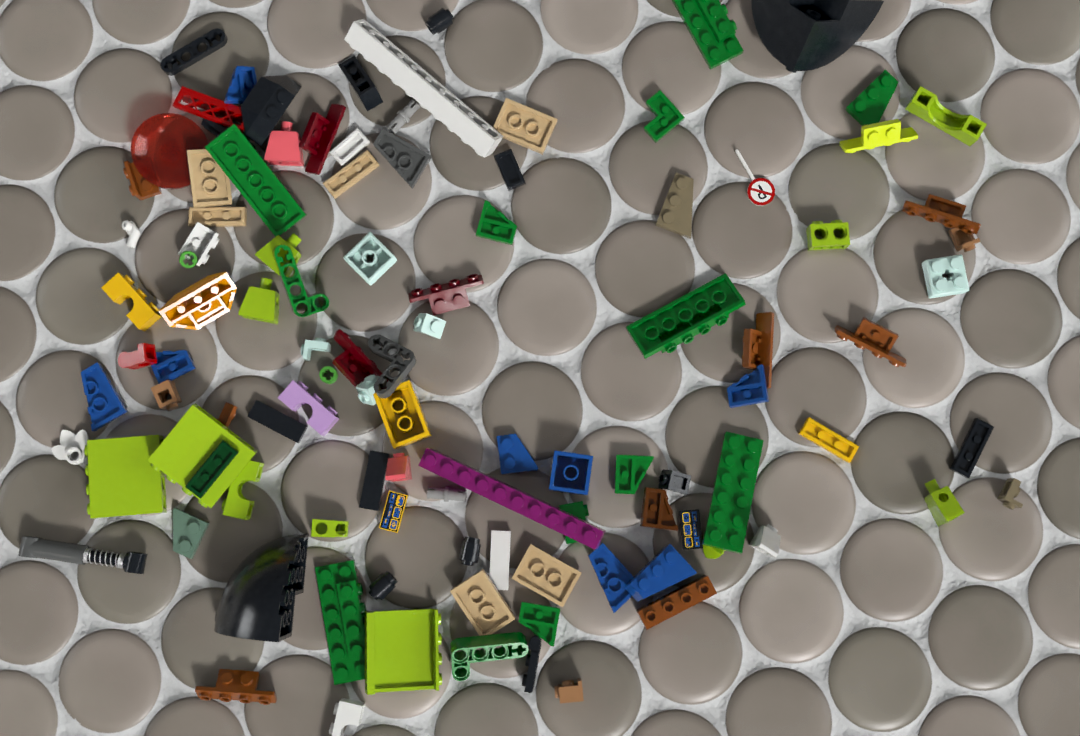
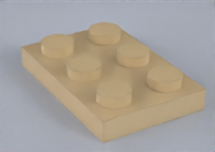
M506 98L493 128L503 135L504 139L543 155L558 119Z
M206 149L187 150L193 208L232 205L230 179Z
M530 544L511 579L563 607L582 572Z
M484 569L450 590L479 636L491 635L516 618Z

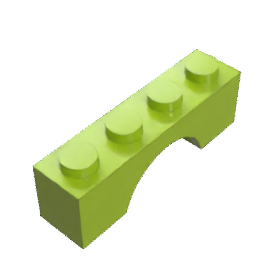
M921 86L913 94L905 110L968 146H971L979 139L987 125L972 115H960L946 109L938 101L937 95Z

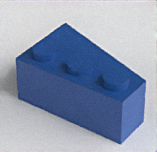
M669 544L645 565L624 588L638 602L697 574V572Z

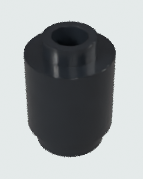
M441 8L431 15L425 24L429 31L435 35L451 26L454 17L448 9L444 10Z
M465 537L464 541H462L459 560H462L463 565L473 566L474 563H478L481 544H479L480 539Z
M389 571L381 573L369 585V594L375 600L378 598L383 600L396 587L395 584L398 581Z

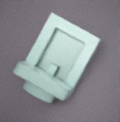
M419 313L414 320L413 331L441 339L446 321L427 313Z
M315 338V341L305 339V344L301 346V355L304 360L310 361L312 350L331 352V344L326 342L327 339Z
M369 375L356 386L358 398L362 403L372 406L376 404L373 396L375 393L374 384L380 376Z

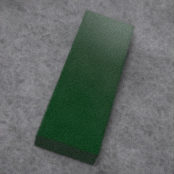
M222 440L185 487L201 499L239 451L225 440Z

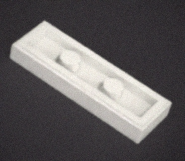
M491 530L489 578L497 590H509L511 531Z

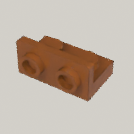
M149 157L132 163L128 160L124 161L125 168H123L126 178L130 180L129 190L132 196L137 197L139 200H144L162 194L152 161Z

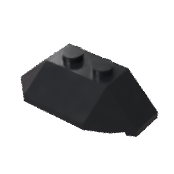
M286 75L261 76L240 106L245 135L262 146L302 86Z

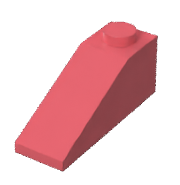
M404 453L393 454V458H388L385 480L391 482L412 480L410 457L405 456Z

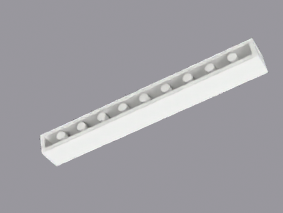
M365 19L352 23L344 39L352 49L361 53L365 60L374 64L379 72L387 75L395 85L400 86L408 96L413 97L419 102L422 108L432 113L435 119L445 124L449 131L457 134L462 142L470 145L478 155L485 158L493 154L504 137Z

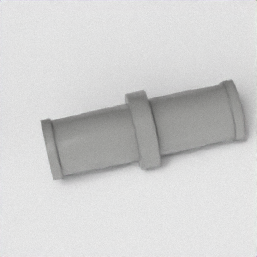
M413 99L402 110H399L396 113L397 116L386 126L389 131L392 129L391 133L396 134L420 108L418 103L414 105L415 101Z
M428 486L427 499H443L444 502H449V500L466 502L467 489H450L449 486H445V488Z

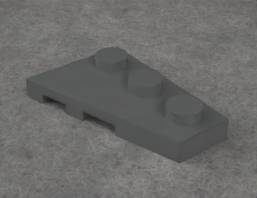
M383 128L373 143L380 154L413 189L432 158L431 155Z

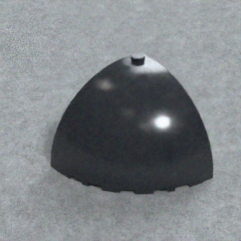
M751 0L755 27L762 43L774 58L786 66V70L796 73V71L818 69L844 54L867 30L884 1Z
M309 534L288 535L272 540L254 550L239 564L223 591L215 615V632L236 638L280 642L292 636L295 595L304 592Z

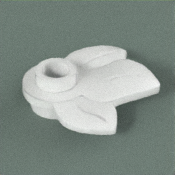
M83 429L77 434L68 430H62L60 445L54 446L51 450L59 460H67L73 465L81 464L86 457L84 448L87 445L89 436ZM78 452L79 456L75 459L74 453Z

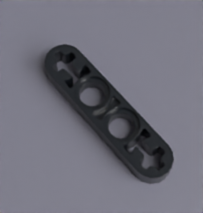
M219 28L213 29L162 59L161 69L169 76L176 75L224 47L228 38L223 30ZM216 35L220 36V41L216 40ZM201 43L207 44L206 50L198 51V46ZM184 53L191 54L188 61L181 59ZM171 63L173 68L169 69L167 64Z

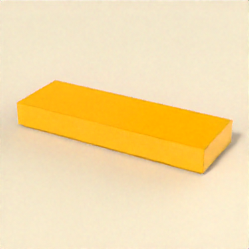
M807 417L798 433L847 463L851 462L859 448L855 443L810 417Z

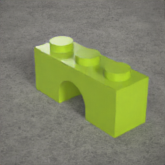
M250 460L227 488V491H229L227 499H224L222 503L223 515L250 520L255 501L248 500L243 496L242 487L248 481L260 482L264 463Z

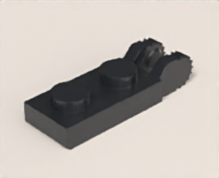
M537 635L530 638L528 647L531 650V655L527 654L525 666L529 668L528 673L523 675L522 686H525L524 692L528 693L534 690L542 639Z

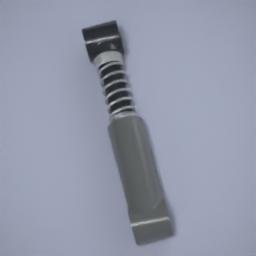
M22 536L18 554L21 557L42 558L81 565L86 563L98 565L100 563L102 566L104 564L106 566L111 565V567L116 566L117 568H122L124 572L144 574L147 559L146 553L128 551L127 553L119 554L118 552L115 554L114 552L109 553V551L104 552L98 549L94 551L88 545L46 540L32 536Z

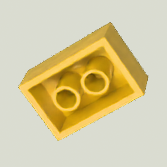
M410 380L400 383L388 398L382 399L376 393L373 394L393 449L396 450L432 436Z

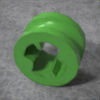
M184 251L179 256V262L185 268H192L197 264V256L191 251ZM186 254L193 256L192 264L190 265L183 262Z
M326 366L321 369L319 376L326 384H332L338 379V373L333 367ZM327 370L334 374L333 377H330L331 380L324 377V373L327 374Z

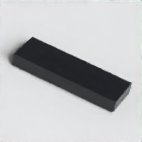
M258 400L255 401L247 416L296 443H300L308 426Z
M978 418L974 419L950 470L965 478H970L994 429L992 425Z
M370 450L359 508L379 511L390 454Z

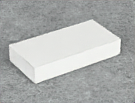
M356 128L329 153L344 167L368 146L370 141Z

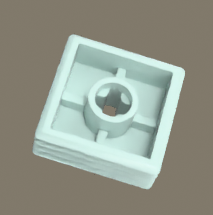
M371 232L343 257L370 286L397 261L396 257ZM367 256L373 257L374 261L367 263Z
M962 254L927 259L922 262L929 299L963 294L969 291ZM945 273L949 278H943L942 275Z

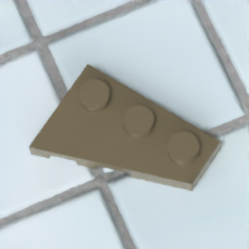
M679 173L675 174L655 226L691 239L694 179Z

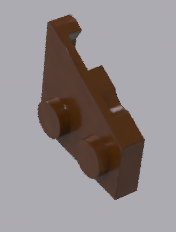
M645 487L640 526L678 531V525H676L673 518V511L668 503L666 491Z

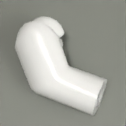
M125 220L122 223V229L126 230L129 235L126 246L135 249L140 231L133 221Z

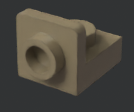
M1015 478L1006 480L997 498L1003 502L1002 505L1011 510L1022 508L1023 504L1013 499L1020 492L1021 488L1019 486L1021 481Z

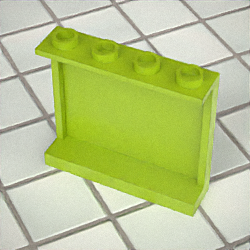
M195 403L158 446L148 461L154 470L165 473L167 475L166 478L174 484L177 482L183 487L182 490L189 496L193 494L197 497L198 503L203 507L212 508L257 453V450ZM222 440H225L237 449L239 453L200 499L185 486Z
M162 435L87 440L84 451L85 456L88 457L85 472L89 476L86 493L90 499V503L87 504V513L90 515V519L167 513L165 473L154 470L148 461L150 456L163 442Z
M437 609L365 611V693L367 695H373L377 692L429 689L439 691V685H442V673H439V665H442V654L439 653L438 645L442 643L441 633H438V625H441V613H438Z

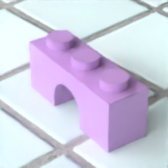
M293 380L279 395L278 399L295 412L302 405L309 404L312 407L313 414L307 421V424L320 435L325 436L339 420L336 416L338 412L331 406L326 408L322 404L323 399L315 393L311 395L307 391L309 388L303 382L299 381L297 383Z

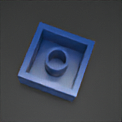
M554 450L549 490L588 495L593 456Z

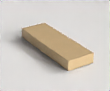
M366 150L323 182V185L333 198L336 199L379 167V164L371 153Z
M245 206L189 207L188 226L194 227L196 222L205 227L246 226L247 208Z

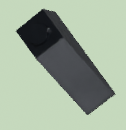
M355 56L339 64L340 69L367 111L383 103L375 85Z

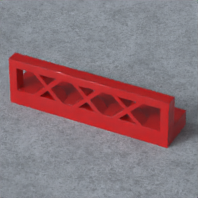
M184 86L181 87L172 104L174 108L226 127H231L235 124L232 122V120L241 123V125L237 126L244 132L239 106L225 104L224 101ZM181 100H183V102L188 103V104H187V105H183V104H180V102H181ZM197 107L202 108L206 111H199ZM215 114H218V115H221V116H224V117L218 118V117H215Z

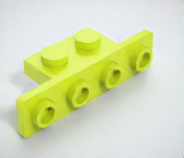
M894 119L861 126V137L840 141L839 145L845 153H855L859 150H870L879 146L910 142L911 140L918 139V134L912 127L901 129V121Z

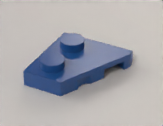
M763 364L758 365L757 369L744 375L737 383H733L727 388L730 408L769 402Z

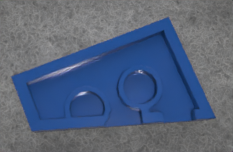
M97 362L81 372L84 393L87 396L89 406L87 407L92 422V431H97L128 412L100 363Z
M602 542L598 549L588 556L612 611L615 613L632 597L624 586L634 576Z

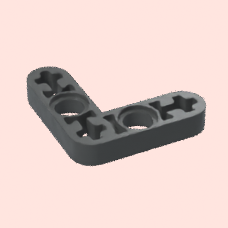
M378 334L369 338L368 345L374 354L391 362L374 384L377 396L383 399L392 395L415 366L416 358L411 350ZM390 349H397L395 354H387ZM393 371H400L397 377H391Z

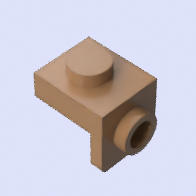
M953 228L948 231L957 252L964 250V252L971 251L980 242L979 238L975 239L973 234L964 233L961 229Z

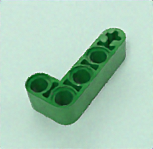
M282 244L275 246L273 257L293 313L299 317H306L327 309L329 299L326 295L315 293L307 296L291 249ZM280 248L287 251L284 256L286 261L290 260L291 263L280 265V262H284L283 258L277 255L280 252ZM287 266H291L294 271L290 277H286L283 272ZM298 285L300 292L297 295H292L290 293L291 286ZM318 297H323L324 304L321 307L315 305V300ZM299 303L306 305L305 312H297L296 307Z
M521 632L461 637L452 640L450 643V663L453 678L457 681L466 680L470 676V663L526 656L529 649L525 635Z

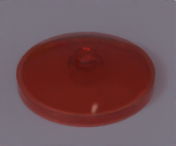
M174 113L157 114L145 120L135 131L131 142V156L138 173L152 185L170 190L182 189L191 185L187 150L206 149L205 146L208 145V140L202 129L189 118Z

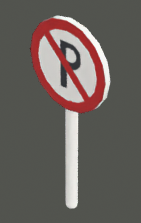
M736 149L737 156L752 180L747 188L749 200L758 206L769 204L775 196L774 185L765 178L755 179L741 153Z

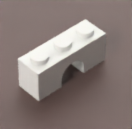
M342 698L339 703L336 702L333 712L336 715L335 723H331L329 734L332 736H344L343 730L346 725L359 726L362 721L365 703Z

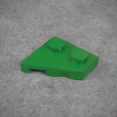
M485 200L476 236L513 246L517 225L508 220L489 201Z
M616 455L615 494H635L654 456Z
M522 601L518 622L554 647L560 608Z

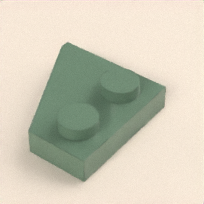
M174 508L173 551L193 559L210 523L178 508Z

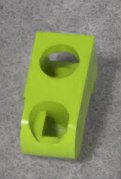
M312 519L311 537H348L349 521Z

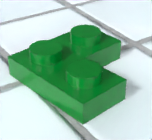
M661 90L646 101V105L657 117L648 123L644 130L656 143L685 118Z

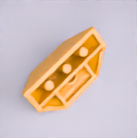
M226 271L208 275L175 294L159 310V313L169 327L198 330L231 310L237 287Z

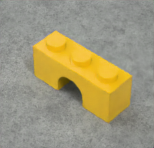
M118 272L101 288L117 304L132 298L134 303L133 309L126 316L139 330L145 332L162 317L158 313L160 309L152 301L149 303L145 299L147 295L140 288L136 289L133 286L135 282L127 274L124 276Z

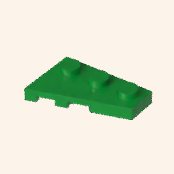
M885 69L845 110L861 126L879 123L899 82Z

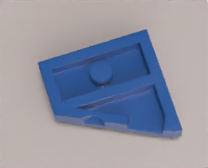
M236 66L225 96V104H242L257 83L254 67Z
M187 350L156 352L157 363L151 365L158 384L166 380L172 381L196 369Z
M516 434L497 436L501 474L538 470V466Z

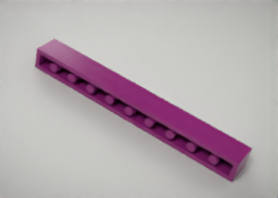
M426 448L418 465L592 549H598L606 530L432 448Z

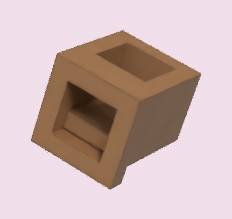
M166 380L151 387L160 409L172 411L179 407L178 403L182 402L174 381ZM171 394L172 399L167 400V396Z
M581 678L577 679L578 683H574V680H564L562 684L554 686L555 698H559L560 703L584 701Z

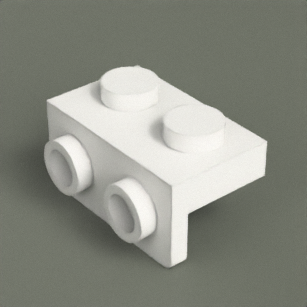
M196 222L179 250L178 255L180 256L184 251H191L197 256L196 265H205L210 257L208 255L211 248L214 249L220 240L217 238L219 234ZM186 254L185 259L191 262L193 256Z

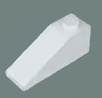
M761 525L749 546L765 556L777 557L781 536L777 534L778 530L771 525Z

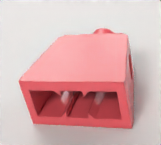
M283 121L281 122V131H271L264 157L268 165L304 167L303 150L299 147L301 136L298 132L292 131L293 123Z

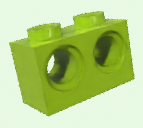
M833 220L831 223L814 221L806 228L808 251L846 249L850 245L848 222H842V220ZM833 231H839L841 238L835 237ZM814 232H820L822 239L816 238Z

